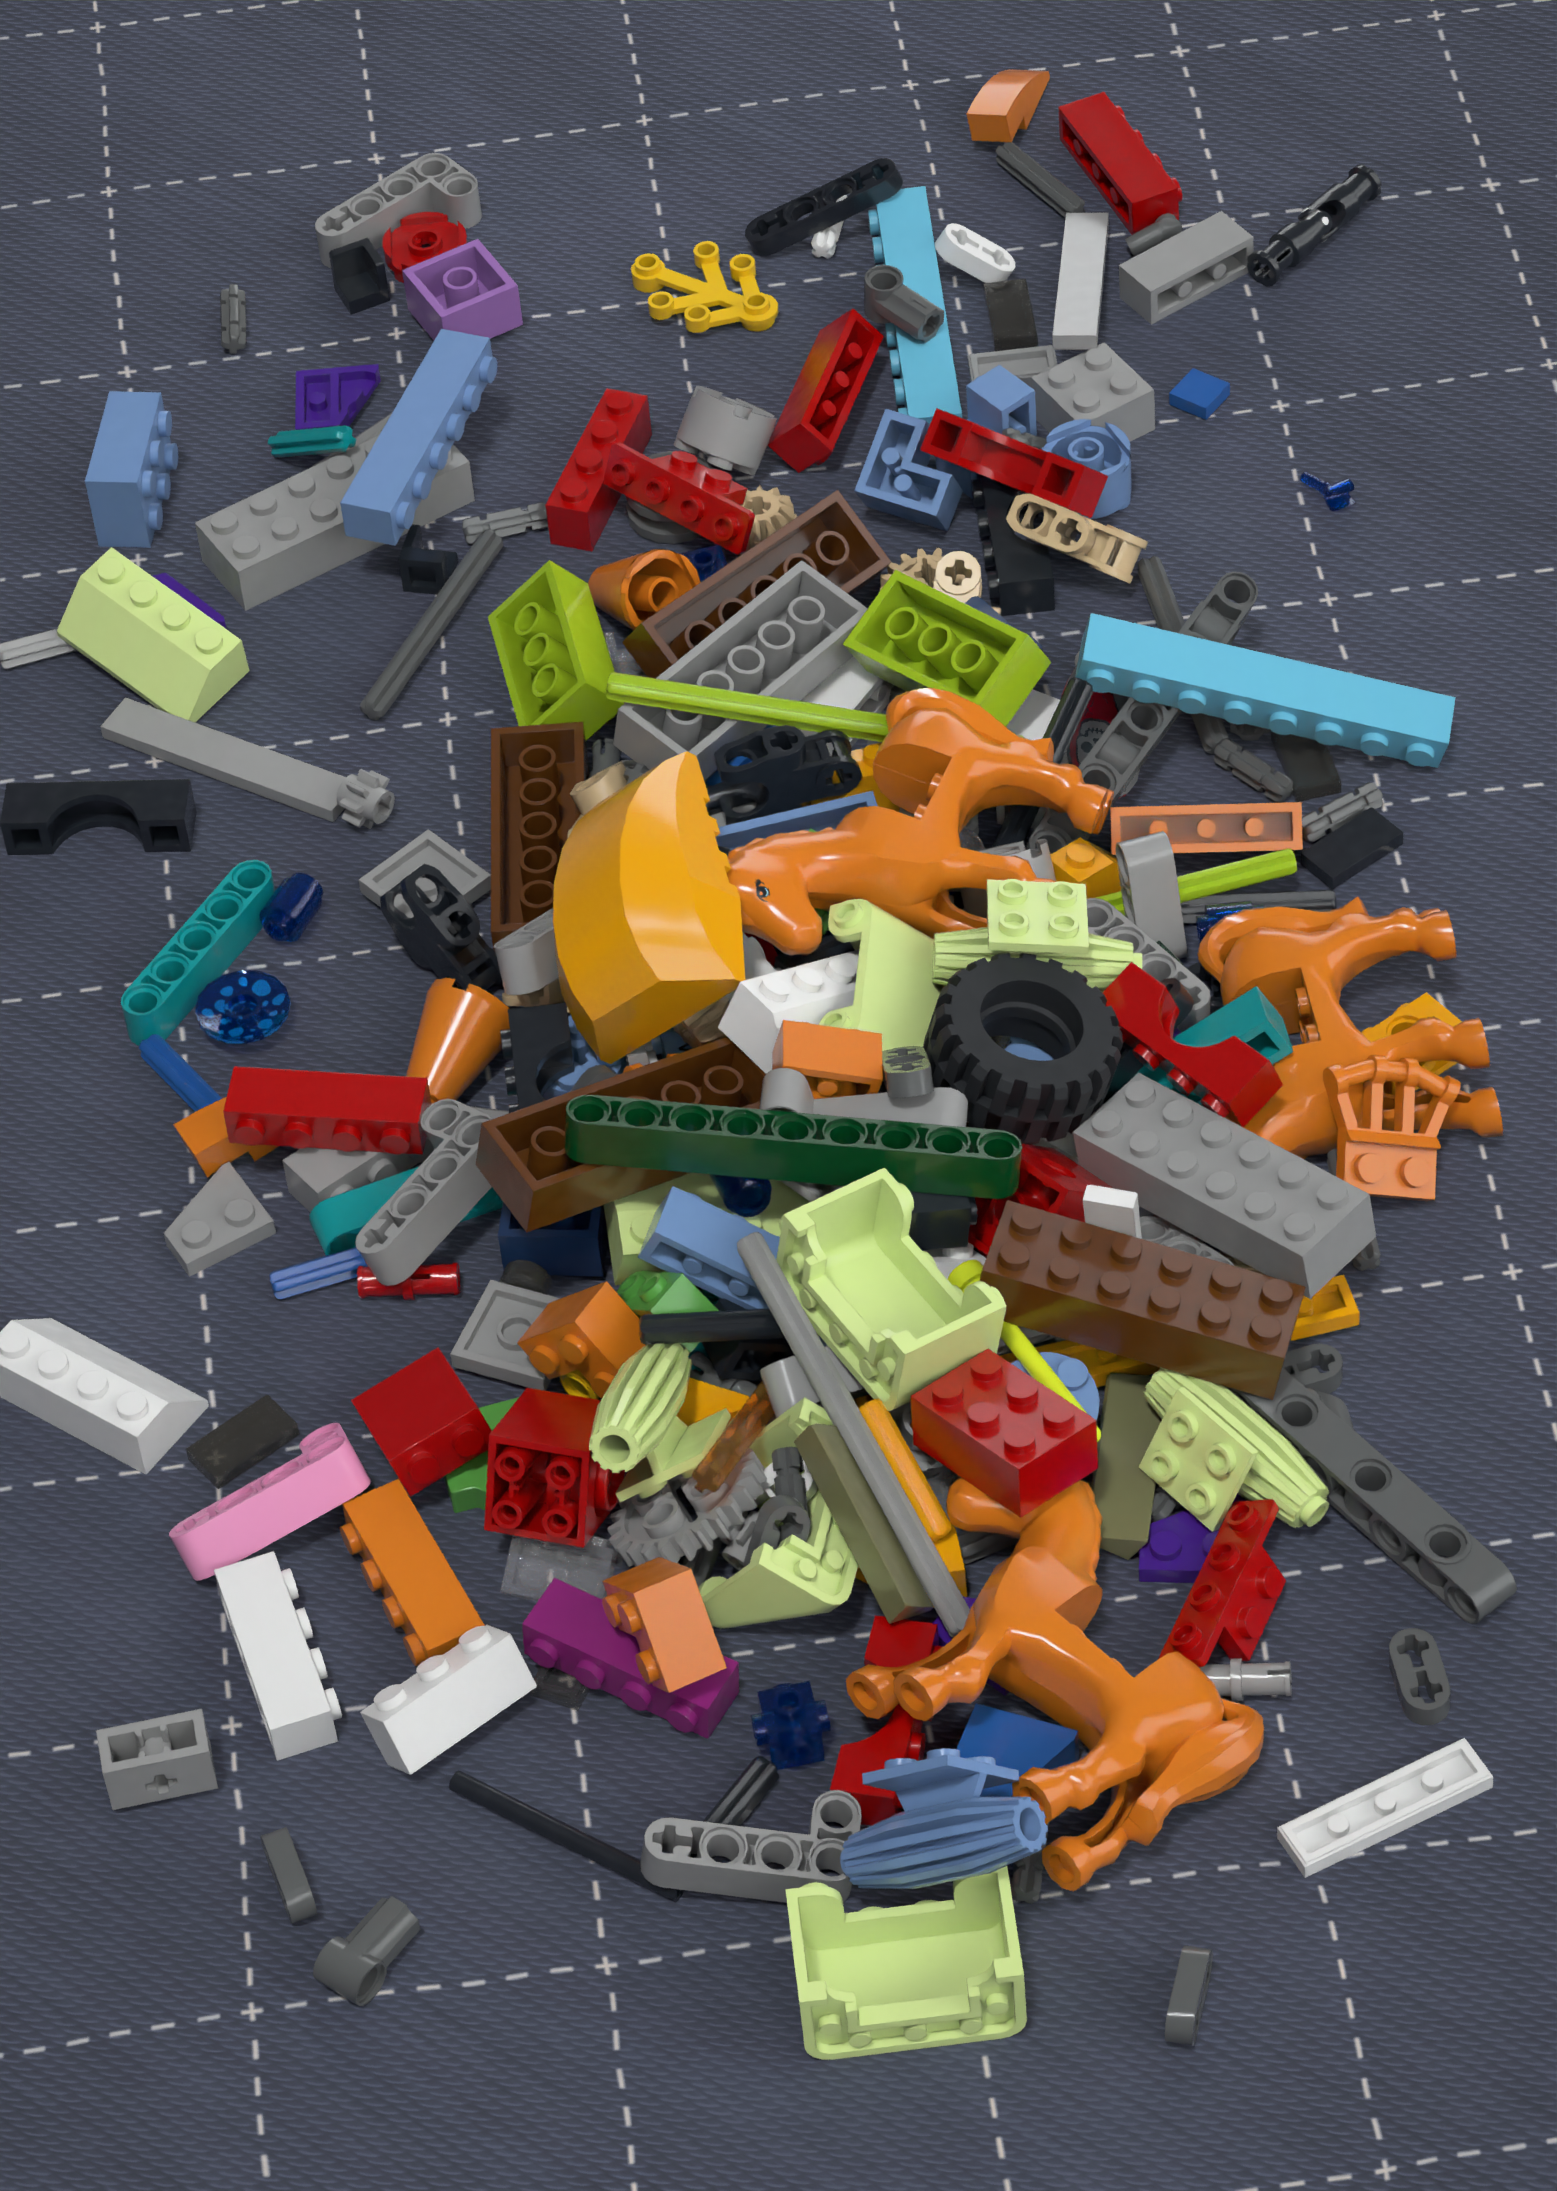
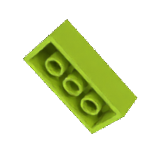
M549 560L488 616L518 726L583 722L585 738L587 740L608 720L616 716L618 709L624 705V702L609 700L606 697L608 677L610 673L615 671L588 583Z
M898 570L893 572L843 643L863 668L875 676L907 692L921 688H935L953 692L980 705L1005 727L1051 664L1048 657L1028 634Z

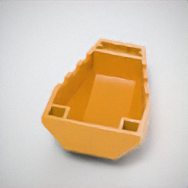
M688 751L663 761L599 802L577 821L561 851L554 880L553 896L555 956L561 994L578 1031L599 1059L608 1064L614 1063L736 990L739 983L745 980L740 896L737 886L729 883L726 874L731 869L727 854L719 851L715 837L720 834L716 819L709 816L706 804L710 801L697 756Z

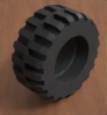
M1009 953L992 956L989 962L984 957L967 964L966 969L958 970L949 978L947 986L942 988L923 1047L931 1064L933 1087L956 1089L967 1098V1120L969 1121V1127L1007 1131L1021 1139L1022 1144L1039 1143L1041 1138H1046L1048 1142L1065 1138L1067 1132L1073 1134V1131L1103 1105L1121 1057L1120 1051L1123 1046L1122 1032L1118 1027L1119 1020L1112 1006H1105L1107 1002L1105 995L1097 986L1091 988L1087 985L1088 980L1084 975L1076 970L1071 973L1063 969V963L1053 959L1044 962L1036 960V955L1022 953L1019 958H1011ZM1013 1036L1025 1039L1044 1049L1054 1060L1036 1061L1018 1057L1001 1048L990 1037Z

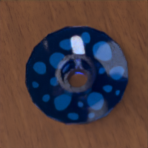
M239 970L224 974L210 982L198 996L195 1013L200 1028L210 1038L226 1044H247L263 1040L276 1032L288 1018L291 1001L286 986L275 976L257 970Z

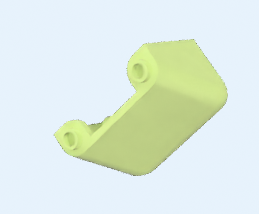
M852 899L830 905L829 931L837 941L843 943L850 942L855 950L859 949L853 1005L828 1012L818 1025L881 1033L882 1051L907 1046L923 1047L942 988L945 987V985L932 983L934 939L864 899Z
M804 1397L745 1442L754 1451L764 1468L772 1463L773 1451L778 1448L796 1447L794 1441L808 1426L816 1423L833 1425L824 1408ZM819 1489L807 1502L808 1515L811 1521L807 1542L791 1534L780 1542L775 1550L767 1543H763L753 1551L750 1564L729 1579L721 1576L711 1577L699 1586L698 1589L712 1626L720 1629L829 1613L848 1600L858 1564ZM764 1501L760 1505H757V1508H759L760 1510L766 1501Z

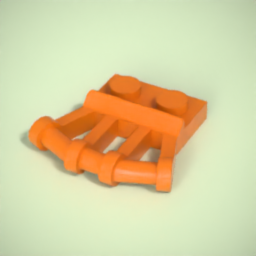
M1370 1055L1367 1060L1344 1068L1340 1065L1325 1068L1323 1071V1081L1338 1127L1336 1177L1367 1192L1373 1197L1418 1201L1435 1200L1437 1150L1441 1149L1437 1135L1449 1106L1454 1102L1459 1093L1460 1081L1448 1075L1444 1078L1420 1066L1417 1059L1402 1058L1399 1062H1391L1381 1055ZM1385 1081L1395 1082L1394 1131L1382 1130L1383 1085ZM1364 1082L1362 1128H1359L1348 1095V1089L1350 1086ZM1416 1086L1433 1095L1418 1133H1414Z

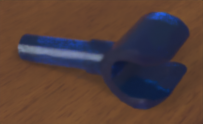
M1308 472L1302 473L1300 477L1301 482L1323 494L1325 502L1331 511H1337L1356 504V501L1349 495V492L1355 489L1350 479L1347 478L1330 484Z

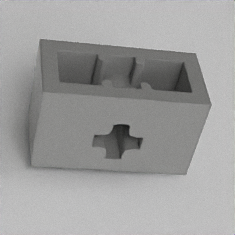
M202 1709L96 1730L102 1773L112 1810L218 1789L212 1749Z

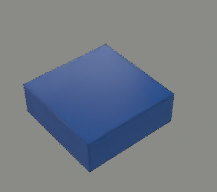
M1192 368L1169 393V405L1207 420L1230 395V383Z

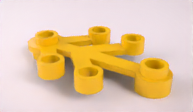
M711 241L700 242L693 249L695 265L702 270L706 282L665 268V264L655 254L647 253L638 256L631 267L633 286L638 291L651 293L667 286L689 294L673 298L668 292H655L648 298V308L650 316L657 320H665L674 314L684 313L685 327L693 333H701L711 327L741 322L742 326L749 331H764L774 324L779 313L777 300L759 290L755 279V259L751 255L739 254L730 260L731 278L739 282L742 295L727 289L719 267V247ZM717 305L726 307L712 312L708 309V307Z

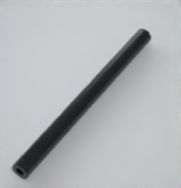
M462 1771L455 1772L450 1780L449 1789L674 1902H677L685 1891L653 1885L645 1879L641 1872V1860Z

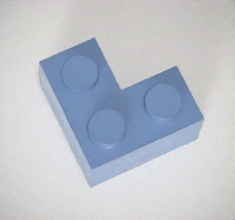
M998 365L966 385L968 421L1000 434L1006 428H1013L1019 430L1020 434L1026 432L1037 436L1035 390L1001 365ZM936 457V470L952 474L962 488L963 493L972 499L971 480H978L979 474Z
M885 409L854 490L866 507L948 532L963 490L952 474L927 467L931 455L920 451V448L930 425L925 420Z

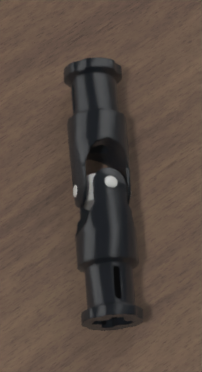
M1362 164L1356 165L1349 171V177L1345 181L1333 184L1308 205L1297 217L1298 222L1286 224L1270 238L1268 246L1263 250H1255L1247 257V269L1254 280L1266 287L1273 286L1280 280V274L1286 268L1298 265L1312 253L1318 243L1326 241L1358 214L1360 206L1366 200L1371 201L1381 194L1382 184L1374 170Z

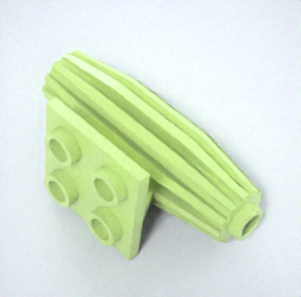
M987 879V927L934 934L932 983L947 986L949 978L958 970L966 969L967 964L984 957L989 962L992 956L1009 953L1011 958H1019L1022 953L1036 955V960L1048 962L1049 959H1053L1063 963V969L1071 973L1074 970L1078 971L1087 978V985L1091 988L1097 986L1102 993L1131 962L1142 969V953H1133L1132 942L1088 933L1086 884L1065 881L1033 882L1017 879Z
M655 1343L643 1346L622 1364L597 1406L589 1441V1450H592L591 1457L594 1462L597 1461L601 1464L600 1467L602 1469H610L612 1473H620L622 1470L627 1472L615 1493L620 1502L637 1494L641 1498H647L661 1490L667 1484V1480L680 1474L684 1478H689L705 1469L710 1463L709 1457L713 1449L723 1440L721 1435L732 1417L727 1408L687 1426L676 1416L685 1401L692 1360L688 1357L689 1351L686 1347L683 1348L680 1345L681 1343Z
M1161 1367L1153 1374L1152 1379L1145 1387L1144 1397L1162 1421L1139 1468L1212 1532L1219 1530L1237 1493L1249 1501L1273 1499L1279 1507L1276 1517L1293 1528H1300L1303 1524L1311 1527L1322 1519L1329 1508V1502L1326 1501V1497L1329 1494L1328 1487L1292 1443L1230 1389L1216 1383Z

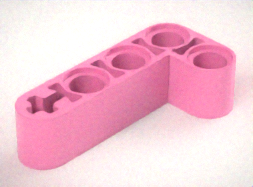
M339 1423L322 1426L308 1434L299 1443L303 1454L186 1518L169 1532L171 1541L194 1580L207 1579L215 1575V1569L241 1561L354 1498L370 1485L371 1479Z

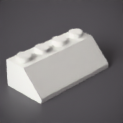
M859 949L741 981L718 1028L761 1070L768 1073L772 1070V1051L783 1020L818 1025L828 1012L853 1005Z
M52 1318L11 1320L0 1332L1 1398L144 1474H147L209 1407L207 1399Z

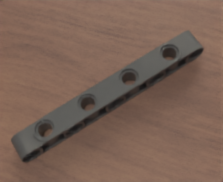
M1233 571L1226 573L1221 577L1206 599L1199 603L1178 633L1231 645L1257 599L1258 587L1255 581L1249 575L1242 572ZM1130 697L1078 767L1082 772L1084 782L1096 784L1114 791L1110 806L1113 807L1182 711L1179 708L1158 703H1142ZM1135 724L1143 726L1146 730L1138 728ZM1048 808L1037 828L1032 833L1025 849H1037L1036 839H1046L1050 854L1080 837L1088 841L1092 834L1074 828L1067 813L1059 814L1053 809Z
M1282 1368L1273 1400L1226 1387L1292 1443L1328 1487L1327 1502L1467 1623L1476 1624L1516 1593L1517 1586L1514 1576L1501 1560L1284 1368Z

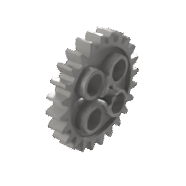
M735 1438L729 1439L725 1444L721 1441L713 1449L709 1457V1465L698 1474L689 1478H684L682 1474L667 1480V1484L661 1490L647 1498H641L637 1494L625 1501L617 1502L622 1509L611 1514L610 1518L614 1524L609 1526L607 1530L612 1536L609 1541L627 1566L630 1567L633 1564L638 1566L657 1557L678 1563L680 1557L686 1556L689 1561H692L698 1549L703 1547L705 1550H712L714 1539L717 1537L728 1538L730 1536L728 1528L731 1525L743 1524L746 1521L742 1516V1512L757 1507L753 1498L764 1493V1489L760 1484L766 1481L767 1477L763 1473L764 1466L745 1441L740 1444ZM680 1486L698 1515L695 1521L692 1520L676 1493Z

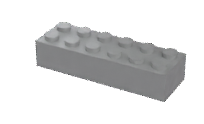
M379 436L195 522L202 562L245 611L384 545V543L346 536L340 505L341 500ZM452 445L448 452V459L444 469L438 470L432 480L428 497L425 500L422 499L415 510L412 524L420 525L421 527L475 501L470 462L454 445ZM405 529L401 536L407 534L409 529Z
M801 560L656 679L800 701L853 657L843 643L868 608ZM626 702L618 709L613 745L635 762L644 764L649 770L667 759L688 751L697 756L703 779L705 780L717 770L714 753L720 747L755 731L762 730L768 724Z
M1141 1073L1135 1075L1072 1132L1081 1167L1115 1189L1136 1192L1140 1207L1263 1274L1305 1286L1304 1296L1309 1299L1376 1237L1370 1194Z

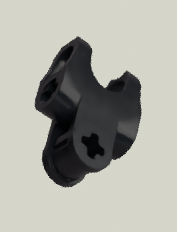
M783 725L755 731L743 738L724 744L714 753L715 764L721 781L730 784L748 782L739 787L729 789L719 798L720 809L726 825L810 806L813 800L830 796H841L852 791L861 781L862 773L858 762L851 757L852 747L848 736L842 731L825 730L805 737L798 728ZM827 743H832L833 745L832 756H830ZM737 756L747 757L752 761L741 766L727 764V761ZM834 770L837 773L840 783L834 784L832 776L834 774ZM757 803L756 807L747 813H739L732 810L738 804Z
M424 863L380 897L381 910L400 943L417 964L425 968H432L439 979H456L452 987L458 988L455 984L458 982L464 991H466L469 983L485 991L491 986H498L502 983L496 953L479 934L480 920L463 895L449 882L440 870ZM427 878L435 884L437 898L434 902L415 884L417 879ZM402 894L414 917L404 918L396 912L394 908L396 895ZM486 960L491 965L489 968L484 963ZM475 970L479 975L471 980L468 974Z

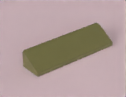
M1111 1372L1107 1375L1099 1427L1101 1438L1097 1443L1098 1469L1093 1471L1091 1488L1095 1494V1503L1103 1518L1100 1528L1102 1537L1100 1548L1129 1560L1147 1543L1156 1482L1142 1471L1139 1465L1162 1419L1144 1397L1145 1387L1152 1379V1376Z
M817 1423L808 1426L794 1443L888 1623L891 1624L931 1611L934 1607L837 1426Z

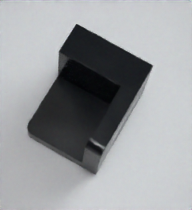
M368 237L329 252L335 291L351 315L390 301L384 261Z
M412 524L409 528L398 558L403 592L437 595L458 564L456 552L424 549L421 527L416 524Z

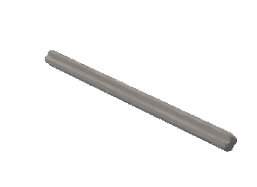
M754 1232L741 1238L737 1242V1251L830 1420L834 1426H837L946 1630L954 1638L963 1629L970 1610L763 1235L759 1232Z

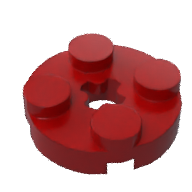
M419 212L400 219L401 226L392 233L391 228H389L385 232L382 241L385 262L394 271L395 279L404 283L402 270L468 243L464 226L459 221L458 226L448 222V215L440 212ZM430 244V247L422 248V245Z

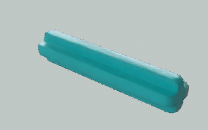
M344 425L280 431L276 436H270L267 444L272 447L271 454L274 457L282 458L346 452L348 448L355 446L357 439L352 436L353 429Z

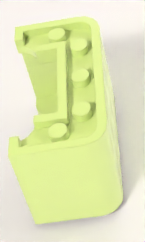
M882 1168L784 1214L776 1261L816 1333L873 1399L879 1398L887 1411H891L910 1402L911 1395L986 1349H990L997 1354L1007 1305L1001 1293L995 1287L989 1286L985 1282H974L968 1285L963 1293L958 1286L952 1285L937 1268L933 1257L928 1252L922 1251L909 1236L912 1211L914 1209V1201L910 1191L904 1184L898 1183L886 1168Z
M1007 1866L989 1874L953 1881L954 1900H922L914 1905L890 1908L873 1906L850 1913H844L843 1899L840 1892L828 1887L826 1884L815 1882L808 1883L799 1888L785 1889L804 2047L807 2054L822 2060H834L1002 2039L1019 2033L1026 2026L1024 1971Z

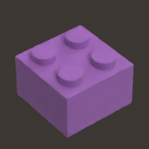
M479 239L402 270L408 310L433 340H435L441 329L491 339L523 325L518 285Z

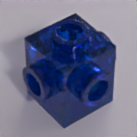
M810 1680L795 1684L783 1683L771 1689L757 1691L760 1713L750 1715L753 1734L757 1747L766 1745L769 1760L778 1767L777 1771L825 1761L822 1733L831 1731L830 1720L825 1700L815 1701Z

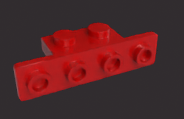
M616 443L611 446L603 477L605 478V485L737 555L746 552L755 514L741 506L744 504L748 488L732 481V476L729 473L718 469H709L698 463L696 456L683 451H674L671 455L651 459L622 443Z
M1273 1499L1236 1501L1232 1503L1159 1658L1168 1653L1178 1652L1198 1667H1203L1207 1664L1218 1642L1230 1660L1232 1658H1242V1661L1250 1660L1286 1583V1579L1262 1546L1279 1511V1507Z

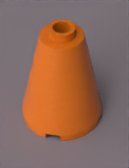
M653 549L600 566L591 574L588 581L594 605L633 631L643 621L701 583L697 569L689 559L667 549Z
M451 978L436 979L427 992L406 1074L407 1077L428 1078L431 1104L443 1099L457 1100L502 1050L500 1030L510 1029L508 1009L510 1008L496 996L469 983L466 991L452 987L456 979Z

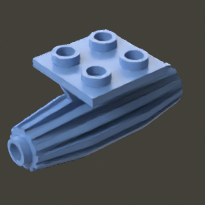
M934 1749L927 1752V1759L917 1761L911 1758L890 1759L884 1762L885 1769L862 1774L863 1785L895 1791L905 1812L897 1813L848 1837L849 1840L843 1844L842 1848L844 1849L841 1852L840 1864L844 1874L850 1878L849 1881L853 1885H858V1888L917 1889L989 1874L1040 1851L1042 1849L1041 1846L1045 1845L1048 1825L1045 1823L1046 1816L1044 1811H1041L1039 1808L1040 1804L1036 1800L1031 1801V1797H980L982 1789L1019 1781V1770L996 1765V1759L993 1757L962 1758L960 1757V1750Z

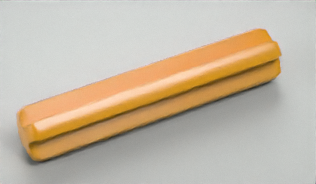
M879 1398L865 1403L859 1410L932 1542L942 1539L950 1533L952 1524L893 1417Z

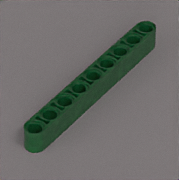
M601 1095L574 1097L566 1106L565 1153L576 1162L586 1164L846 1186L882 1168H886L898 1183L904 1184L910 1192L1003 1199L1012 1196L1019 1186L1022 1143L1016 1135L1002 1130Z

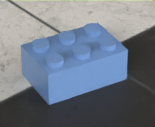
M109 391L85 479L97 541L100 547L151 548L155 530H160L162 527V501L168 500L170 496L171 482L169 474L170 470H176L178 447L176 443H171L170 441L172 417L170 411L164 410L161 392Z

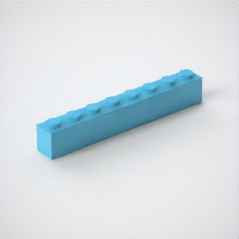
M926 187L900 189L894 196L876 204V209L868 210L870 235H879V237H872L874 262H883V265L898 268L902 272L903 284L944 310L943 324L939 327L936 336L926 343L922 340H917L893 323L885 324L887 348L896 347V350H889L891 375L900 376V379H893L896 406H905V408H898V412L925 420L930 425L936 408L961 418L962 410Z
M1093 613L1090 614L1082 637L1075 674L1076 678L1090 683L1093 686L1094 692L1119 694L1132 697L1142 703H1158L1179 708L1181 711L1189 714L1201 713L1223 718L1232 724L1253 725L1270 729L1272 732L1280 735L1292 734L1316 740L1323 745L1344 746L1361 750L1363 753L1371 756L1383 755L1407 761L1414 766H1430L1438 768L1449 745L1456 698Z

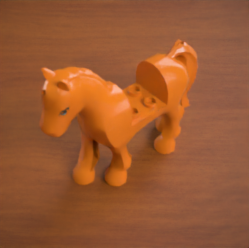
M921 688L897 695L888 704L886 710L888 734L880 744L875 756L873 777L880 791L893 804L914 814V817L878 806L859 807L846 814L835 829L828 827L818 832L800 830L790 833H778L767 838H756L745 846L731 850L727 856L731 869L726 874L729 883L737 886L740 896L742 932L753 934L773 944L784 954L791 956L799 954L809 955L818 949L822 942V919L814 908L830 912V905L852 899L867 900L934 939L935 933L987 927V918L972 915L953 905L949 898V889L967 887L986 890L987 879H1017L1033 882L1057 881L1037 878L1029 861L1016 855L1000 856L962 848L959 833L969 820L982 810L995 806H1038L1053 809L1059 814L1067 813L1074 828L1098 835L1110 810L1114 791L1096 784L1085 783L1082 778V772L1076 765L1054 763V745L1051 738L1030 740L1020 737L1011 732L980 705L953 692L935 688Z
M1357 896L1343 907L1331 911L1317 912L1288 907L1244 909L1224 917L1210 928L1200 942L1197 955L1205 971L1220 982L1223 1005H1227L1257 986L1282 1016L1288 1035L1300 1033L1302 1042L1300 1045L1292 1046L1294 1052L1272 1065L1283 1086L1244 1127L1245 1129L1302 1159L1311 1155L1327 1154L1332 1149H1337L1338 1127L1323 1081V1071L1325 1068L1334 1065H1340L1344 1068L1365 1061L1370 1055L1385 1056L1387 1061L1399 1062L1402 1058L1417 1059L1419 1063L1441 1060L1457 1062L1470 1069L1488 1068L1490 1066L1486 1036L1479 1018L1464 1020L1454 1027L1435 1016L1421 1018L1408 1029L1370 1042L1355 1027L1339 1004L1341 991L1347 983L1363 970L1392 956H1400L1403 953L1414 951L1425 954L1436 961L1456 958L1455 937L1451 920L1446 910L1440 911L1439 908L1424 910L1417 915L1412 909L1402 907L1394 910L1389 915L1372 917L1368 915L1362 900ZM1364 1082L1350 1086L1348 1089V1095L1359 1128H1362ZM1482 1088L1470 1094L1459 1090L1456 1099L1447 1110L1440 1129H1466L1475 1132L1481 1137L1503 1136L1502 1117L1494 1088ZM1424 1090L1415 1092L1414 1130L1420 1128L1433 1097L1432 1094ZM1383 1092L1382 1130L1394 1131L1395 1095L1386 1094L1385 1092Z
M961 1477L948 1490L946 1508L951 1523L954 1527L969 1532L995 1533L1019 1539L1012 1555L994 1568L977 1599L971 1606L963 1629L949 1643L929 1657L906 1666L896 1668L868 1664L852 1672L846 1678L847 1693L855 1707L867 1717L880 1719L890 1713L898 1704H901L902 1708L913 1718L928 1721L948 1703H973L981 1695L989 1678L1057 1721L1061 1726L1078 1730V1740L1090 1750L1086 1756L1076 1762L1054 1769L1032 1767L1019 1777V1781L1012 1783L1013 1797H1031V1801L1036 1800L1040 1804L1039 1808L1041 1811H1044L1046 1824L1059 1816L1067 1808L1082 1810L1092 1805L1100 1793L1111 1788L1110 1805L1103 1818L1085 1834L1061 1836L1042 1850V1864L1050 1878L1061 1888L1076 1891L1089 1883L1094 1871L1115 1863L1120 1852L1131 1841L1149 1846L1161 1830L1164 1819L1172 1808L1181 1804L1204 1801L1233 1788L1248 1773L1250 1766L1259 1758L1264 1740L1263 1717L1257 1710L1249 1706L1222 1699L1213 1681L1196 1664L1178 1652L1164 1655L1138 1675L1132 1677L1119 1661L1110 1658L1086 1637L1083 1631L1094 1617L1102 1600L1103 1591L1096 1583L1097 1577L1095 1574L1099 1561V1549L1102 1539L1100 1528L1103 1518L1095 1503V1494L1088 1483L1079 1480L1020 1518Z

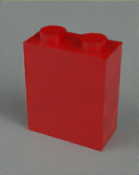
M439 1347L351 1400L410 1497L488 1450L489 1434L492 1430Z

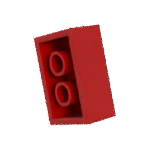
M986 1349L910 1396L913 1444L1020 1518L1098 1469L1096 1419L990 1349Z

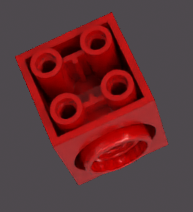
M1022 1144L1017 1191L1012 1196L1003 1199L975 1197L978 1214L977 1224L970 1225L968 1243L976 1247L979 1254L987 1258L1007 1200L1085 1222L1083 1197L1086 1186L1113 1187L1054 1148Z
M533 1388L525 1389L489 1434L484 1530L582 1548L587 1545L619 1501L615 1493L625 1478V1470H622L620 1473H612L610 1469L604 1470L600 1467L601 1464L597 1461L594 1462L591 1457L592 1450H589V1441L596 1409L601 1400Z

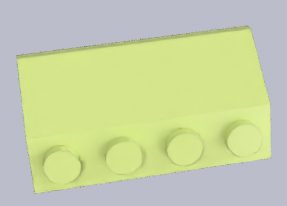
M112 547L80 576L57 629L58 637L157 709L195 723L250 671L241 639Z

